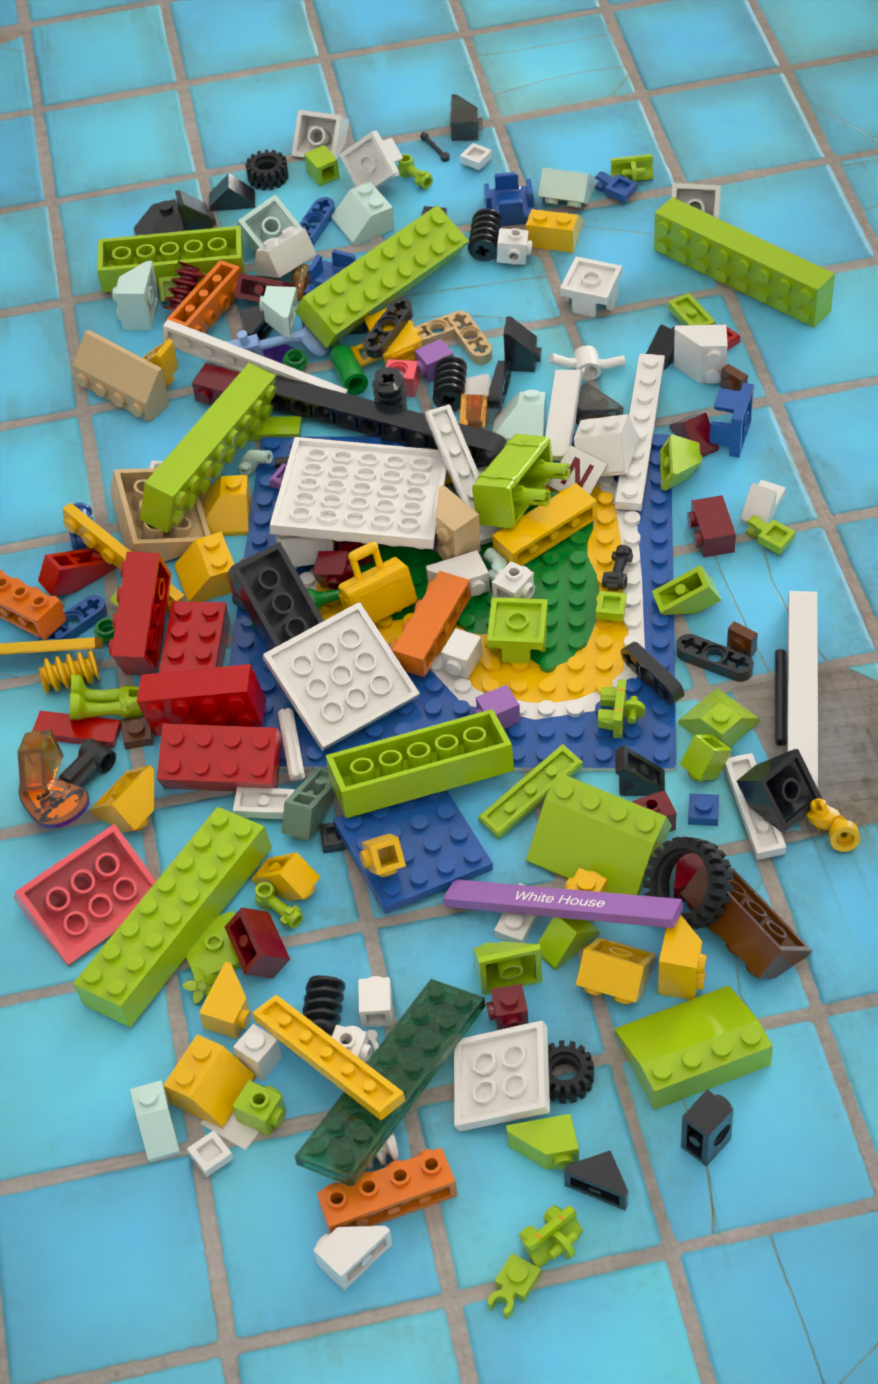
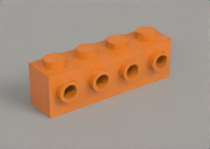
M219 260L166 321L171 320L205 333L236 299L234 296L238 274L241 273L240 267Z
M0 570V618L46 640L67 620L62 602L57 597H51L43 593L39 588L30 587L19 578H12Z
M439 571L435 579L430 580L425 596L422 600H418L411 619L406 620L399 639H395L391 646L392 652L406 672L421 677L426 676L471 599L469 579Z
M442 1147L436 1150H424L416 1157L405 1161H393L385 1168L374 1172L360 1173L354 1179L341 1184H329L323 1190L317 1192L320 1209L329 1234L337 1227L376 1226L457 1196L456 1182Z

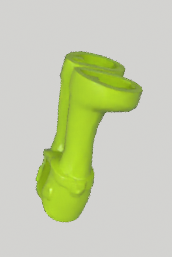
M71 675L69 720L79 721L85 718L106 715H118L121 718L142 717L144 715L137 704L139 687L125 685L115 689L94 690L86 687L81 675Z

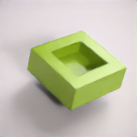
M599 591L596 619L623 622L627 593Z

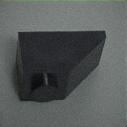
M180 190L175 191L184 231L212 229L213 226H216L214 213L208 211L206 203Z
M506 316L503 332L505 361H511L512 371L535 372L537 362H541L542 347H538L537 336L513 317Z

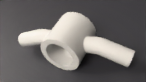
M592 346L578 348L575 350L573 358H566L551 353L549 356V363L564 368L581 370V380L586 382L597 379L601 374V369H611L626 365L624 355L609 359H599L597 350Z

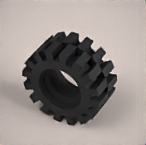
M267 149L265 153L257 151V155L253 153L250 155L251 158H247L245 166L248 182L255 189L261 187L263 191H266V188L274 190V186L279 188L281 184L284 185L286 180H288L287 160L285 155L282 156L281 152L276 153V150L269 152Z
M564 1040L559 1041V1047H555L554 1043L549 1044L550 1100L555 1102L556 1098L559 1097L560 1104H566L565 1098H570L571 1103L577 1102V1095L583 1099L586 1097V1091L590 1092L592 1083H594V1063L591 1061V1054L589 1051L585 1053V1047L581 1044L576 1049L574 1041H570L569 1046H565ZM561 1064H569L577 1069V1075L570 1080L557 1079L552 1072L556 1066Z

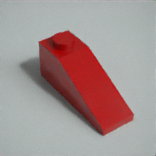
M94 548L47 554L44 556L38 582L51 596H61L77 592L118 567L113 563H107Z

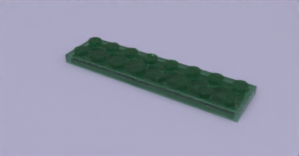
M430 979L366 1062L367 1065L404 1092L405 1102L383 1120H380L347 1093L343 1092L296 1153V1164L353 1187L486 1007L485 997Z

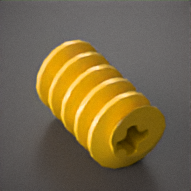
M91 649L88 650L87 658H84L81 652H77L75 661L70 654H66L65 663H62L59 656H55L54 665H51L49 660L45 658L43 667L39 666L45 694L50 693L51 685L56 692L61 691L62 683L68 690L71 689V675H81L83 680L85 678L89 685L94 684L96 676L101 683L97 660Z

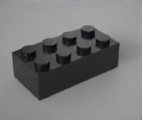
M281 542L232 565L227 572L229 580L269 651L324 621Z

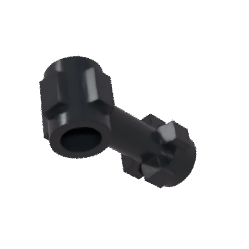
M618 545L616 551H613L611 555L612 561H615L612 572H604L602 577V587L607 588L609 591L626 590L628 577L623 571L627 562H632L633 560L632 549L627 545Z

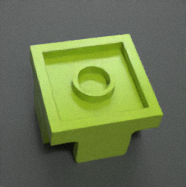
M492 597L487 648L490 650L500 648L502 650V661L506 663H530L531 649L545 652L548 599Z

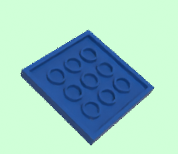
M447 790L353 817L345 818L342 815L333 819L334 828L385 914L448 889L455 880H470L493 870V862ZM390 833L399 838L406 866L397 869L395 874L380 877L370 872L368 868H364L360 858V851H363L361 842Z

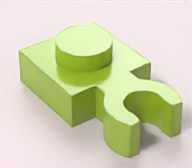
M511 1253L495 1279V1287L500 1290L493 1292L489 1296L488 1309L492 1311L498 1302H504L507 1306L503 1310V1317L505 1319L510 1318L514 1312L515 1298L523 1302L526 1301L541 1276V1269Z

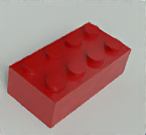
M126 552L125 561H122L120 567L123 579L121 587L117 589V602L119 606L118 612L114 613L113 616L115 633L114 639H111L109 642V654L125 675L141 676L143 674L158 673L172 573L159 553Z
M172 601L159 673L224 667L230 629L226 602Z
M251 664L143 674L140 679L137 704L154 736L162 735L163 724L263 726L266 697Z
M163 724L157 780L164 789L235 792L237 787L278 789L282 736L277 728Z

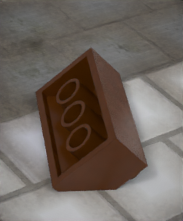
M701 866L680 893L687 900V906L692 911L699 906L705 897L708 886L705 866ZM734 868L726 869V871L733 872L734 879L728 880V884L734 885L733 892L727 891L726 893L727 896L731 897V901L729 904H722L726 911L723 915H717L719 919L715 923H709L707 928L727 943L726 948L733 955L740 957L744 961L747 971L756 978H776L809 956L812 949Z

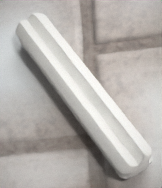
M291 708L281 709L278 712L289 778L293 782L297 780L302 781L305 778L294 713Z

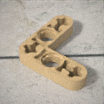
M456 311L413 327L420 331L419 336L422 338V347L439 339H442L444 342L456 338L473 363L483 365L492 360L491 344L472 317L465 311ZM435 329H442V330H444V331L441 332V333H433V332H432V331L435 330ZM470 335L476 336V338L473 340L465 339V337Z

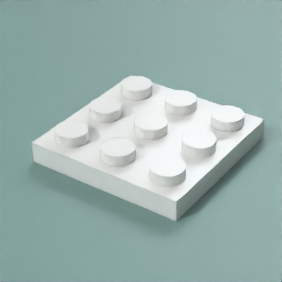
M543 1021L454 1040V1126L459 1132L550 1113L547 1026Z

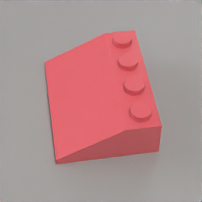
M113 824L15 891L13 899L30 923L69 966L113 935L154 885L156 880L117 826Z

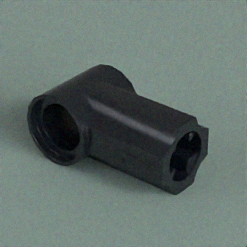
M87 739L81 745L78 757L58 777L84 788L98 773L105 774L111 770L116 761V753L95 739Z

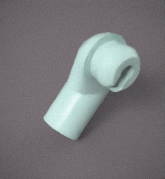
M249 450L240 461L238 466L239 473L249 476L260 463L270 464L273 460L272 452Z
M489 548L484 553V558L492 567L489 571V578L494 580L498 571L504 569L508 562L494 548Z

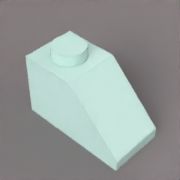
M267 286L264 296L260 297V311H264L265 322L285 338H290L296 317L294 311L298 306L296 287Z
M162 1080L130 1089L149 1163L181 1154Z

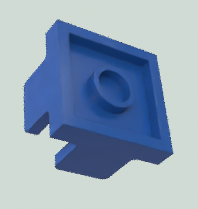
M517 172L495 174L494 189H489V183L484 184L485 208H490L500 214L501 226L526 224L531 209L534 210L531 179H526V186H519Z
M334 249L332 252V262L322 261V256L316 255L308 268L309 285L304 294H308L355 262V254Z
M743 383L741 391L721 388L717 395L714 409L733 413L731 424L711 422L709 442L728 446L730 448L729 456L740 458L752 422L754 384Z

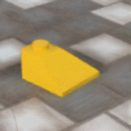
M248 475L221 476L209 486L204 495H199L210 534L222 532L223 536L248 535L251 513V491Z
M148 765L126 771L89 811L109 825L115 824L122 833L140 831L149 822L147 817L154 811L153 767Z

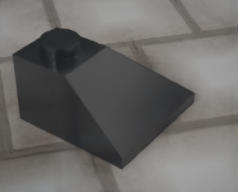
M176 199L152 204L135 225V235L184 231Z
M793 749L755 765L736 781L748 806L780 832H785L811 810L810 803L814 799H823L799 749Z

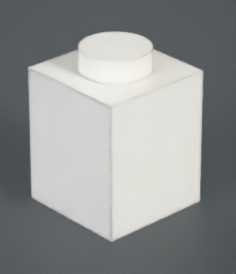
M455 628L441 652L443 670L452 675L469 678L482 656L481 636Z
M372 976L367 979H358L359 1015L362 1028L393 1026L390 977Z
M255 1024L233 1046L236 1058L248 1067L261 1081L268 1076L282 1059L278 1039Z

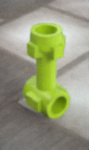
M402 154V159L397 164L400 176L404 178L412 176L414 184L424 189L429 188L433 182L431 174L424 170L419 171L414 167L412 156Z
M261 882L256 886L255 903L263 910L273 909L281 916L279 919L280 923L285 927L288 925L291 929H295L301 924L304 915L297 905L291 908L277 898L276 888L269 882Z

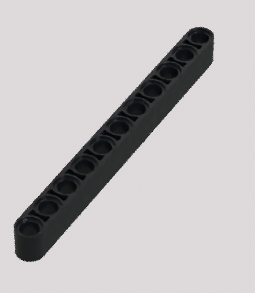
M276 375L274 383L276 393L270 404L273 406L272 410L414 448L439 450L425 414ZM458 423L474 463L488 467L504 448L507 442L505 438L495 432Z

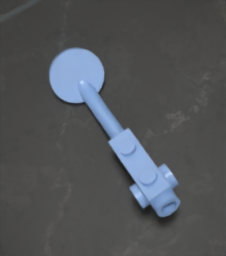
M304 326L301 330L293 331L290 338L279 335L264 340H259L257 334L248 336L245 330H241L237 333L238 339L227 342L263 357V350L294 342H303L312 353L318 356H324L330 350V347L326 348L307 326ZM208 361V364L219 366Z

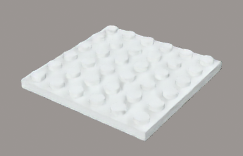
M295 437L270 522V534L283 537L297 536L308 539H330L338 542H361L363 544L376 542L377 544L392 547L406 546L417 549H433L437 529L436 509L438 490L441 485L445 486L447 468L439 450Z

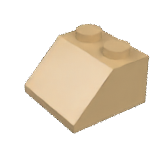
M441 485L438 490L436 509L437 551L443 560H447L476 550L478 552L481 551L479 514L447 487Z

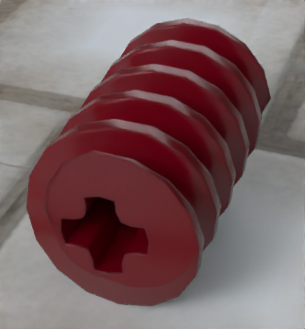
M181 261L177 262L183 269H175L174 272L180 278H172L171 281L176 287L168 288L173 297H165L170 306H162L163 308L174 311L191 293L194 287L200 283L197 278H204L206 276L199 268Z

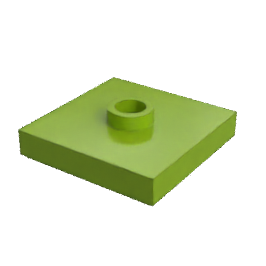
M233 910L217 916L186 955L192 974L195 967H198L202 970L204 977L209 974L219 975L225 961L231 963L234 970L241 968L224 928L235 915Z

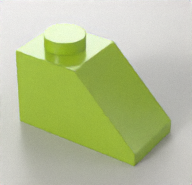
M672 434L669 436L659 451L661 490L667 491L690 478L695 469H699L702 463L699 442Z
M701 565L652 591L662 615L699 613L721 601L713 579Z
M571 1114L506 1125L508 1146L547 1170L554 1168L565 1170L566 1165L579 1161V1147Z

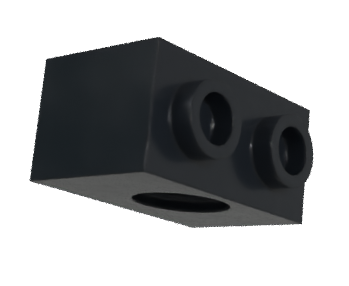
M707 1089L682 1116L681 1148L706 1167L731 1140L734 1108H732L730 1102L725 1097L715 1095Z

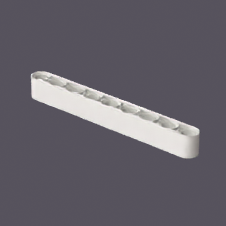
M789 591L787 752L799 749L818 788L817 592Z

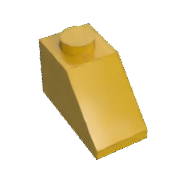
M169 338L143 356L147 361L162 368L166 388L174 381L175 378L172 375L178 369L174 344Z
M295 852L267 858L250 880L256 885L261 882H269L276 888V895L289 902L307 899L314 892V885L320 879V876Z
M225 961L199 1014L204 1029L238 1039L242 1029L248 1027L252 1014L249 1011L246 996L231 963Z

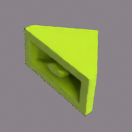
M553 917L537 943L540 944L541 959L556 971L600 934V931L588 920Z

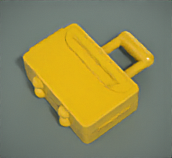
M387 308L365 317L364 321L368 332L371 331ZM408 321L394 342L380 358L368 357L363 360L359 352L365 349L363 343L351 346L350 348L361 368L379 359L383 360L385 366L388 359L416 360L415 350L422 347V338L419 336L420 331L413 328V321ZM387 325L382 330L391 331L395 326Z
M370 542L349 553L348 559L350 560L355 577L338 586L340 592L338 596L343 611L360 602L372 622L377 624L379 620L395 612H401L403 608L417 601L408 566L397 557L382 562L376 542ZM373 553L376 566L361 573L357 561Z

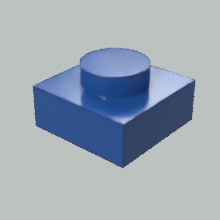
M689 793L688 824L718 826L719 795Z

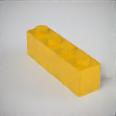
M574 483L552 497L547 507L538 505L532 511L522 515L513 528L499 529L492 535L493 548L507 560L508 564L512 561L520 566H524L596 520L597 501L578 484Z

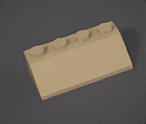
M89 329L84 333L73 362L75 380L79 386L95 392L99 397L108 399L116 406L122 407L132 412L136 417H141L148 422H151L170 405L161 367Z

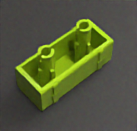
M515 434L511 440L506 442L504 448L487 469L478 476L477 481L472 485L475 512L479 514V525L513 528L531 504L544 507L549 505L550 495L546 494H550V491L543 488L551 478L567 481L570 476V469H566L570 468L569 463L553 462L551 440L549 437Z

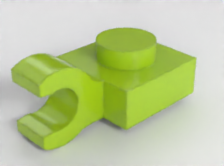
M752 515L747 521V524L750 526L745 530V533L753 538L758 537L757 543L779 555L795 539L796 531L774 519L768 524L758 516Z

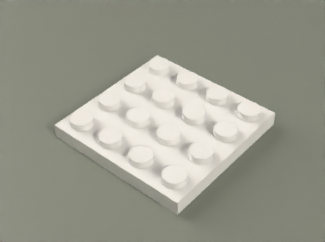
M360 602L263 654V660L322 751L415 700L420 694Z

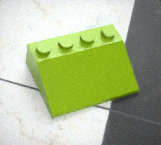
M558 772L545 798L526 861L567 879L570 877L574 878L579 868L586 871H594L607 878V893L640 895L644 888V881H647L649 877L644 875L646 868L652 869L653 867L648 861L650 857H657L654 851L658 847L663 846L672 825L667 816Z
M729 985L614 1028V1033L653 1110L771 1065L773 1045L759 1020Z

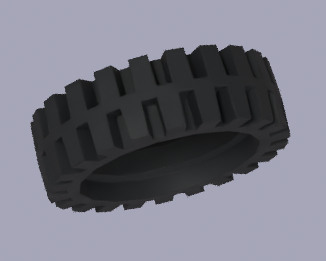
M693 837L672 838V841L667 840L663 843V847H658L654 851L657 857H650L648 861L653 867L652 869L646 868L644 875L650 876V879L644 881V888H648L650 891L644 894L651 897L671 898L669 880L674 866L684 855L689 853L697 854L703 860L707 870V890L704 899L695 910L690 913L681 912V915L692 929L706 928L709 926V923H715L719 919L717 915L724 914L726 909L722 904H729L731 901V897L726 895L727 891L733 892L734 885L728 884V880L734 879L733 872L726 871V869L731 867L729 860L723 859L726 856L723 850H719L717 845L707 840Z

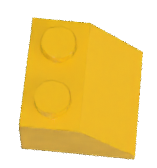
M531 209L526 223L528 240L532 241V248L574 253L584 218L574 214Z
M222 532L195 539L174 564L187 602H203L232 593L227 572L234 565Z
M681 914L675 927L666 928L659 958L658 994L691 1000L696 998L697 989L703 990L707 955L702 954V940Z
M598 937L583 951L576 985L584 987V991L589 994L602 995L604 993L614 996L613 999L619 1003H636L644 993L657 954Z
M197 1034L163 1086L169 1104L224 1129L234 1113L232 1105L249 1080L254 1082L256 1075L224 1046Z

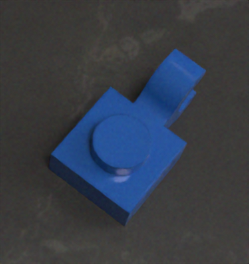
M600 171L595 176V179L599 180L595 185V189L601 192L605 191V195L622 203H625L637 190L638 183L617 174L613 178L607 173Z

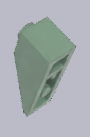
M317 767L286 799L282 822L283 834L291 835L298 840H310L319 830V825L323 823L336 796L330 783L328 769Z

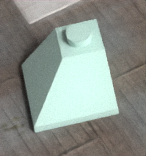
M276 194L239 219L237 226H241L243 240L255 252L263 247V242L281 236L284 229L291 226L302 228Z
M537 390L519 392L495 414L492 432L502 435L506 441L511 440L515 434L544 436L546 392H539Z

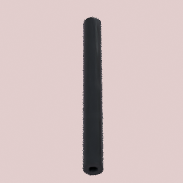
M783 649L775 651V744L778 746L787 744L786 651Z

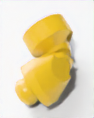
M814 799L810 803L811 810L806 813L807 819L819 831H829L830 843L835 850L848 852L859 845L861 837L855 823L846 820L844 816L839 814L838 810L828 806L823 799Z

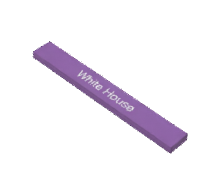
M468 880L453 881L443 898L445 907L665 928H674L683 910L682 899Z

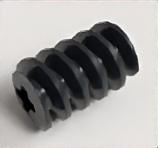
M490 208L480 209L472 217L468 251L473 258L479 261H491L497 256L501 216Z
M446 356L437 362L432 397L433 403L437 408L450 404L453 412L460 410L464 405L467 364L465 360L458 356Z
M385 367L376 371L372 384L375 396L374 401L408 409L403 373L394 367Z
M312 976L306 984L305 1004L302 1012L306 1018L332 1036L336 1025L341 1022L339 1014L343 1010L341 1003L344 1000V994L342 992L345 990L346 985L345 982L336 977Z

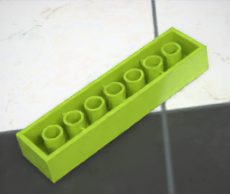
M671 197L655 212V251L814 328L831 312L835 273L676 198Z
M437 205L303 296L294 312L320 342L328 348L365 322V317L381 311L391 304L392 301L401 297L459 256L469 240Z
M251 363L246 365L144 483L140 513L141 521L167 534L174 525L178 526L181 523L184 513L187 510L193 509L199 495H204L207 492L210 482L214 478L218 479L225 464H230L235 457L236 451L239 448H244L250 434L257 432L261 420L269 418L273 406L270 405L271 400L276 393V387H274L276 375Z
M217 807L74 981L73 986L83 1005L131 1028L184 961L191 948L214 919L221 914L270 852L272 846L265 827Z

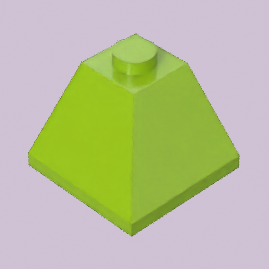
M718 688L713 690L678 720V724L691 734H713L729 748L760 722V718Z
M502 941L498 943L488 942L479 947L472 948L474 966L482 995L491 994V989L517 984L527 986L543 982L540 944Z

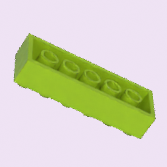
M241 226L98 239L97 273L102 293L113 292V287H117L120 276L146 261H152L158 288L159 277L178 276L174 272L175 269H183L177 263L178 261L195 266L201 272L208 274L219 260L239 266L241 273L245 274V255Z
M493 709L326 755L330 783L345 818L514 771L512 744Z

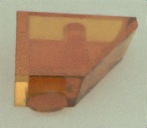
M461 394L460 423L480 429L481 427H487L491 409L488 408V395Z
M51 729L43 731L34 730L24 734L17 751L20 792L22 796L49 793L64 756Z

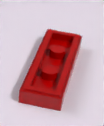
M40 710L32 730L34 739L83 744L87 739L92 738L108 748H115L122 724L121 720L100 717L85 718L79 721L69 720L70 714Z

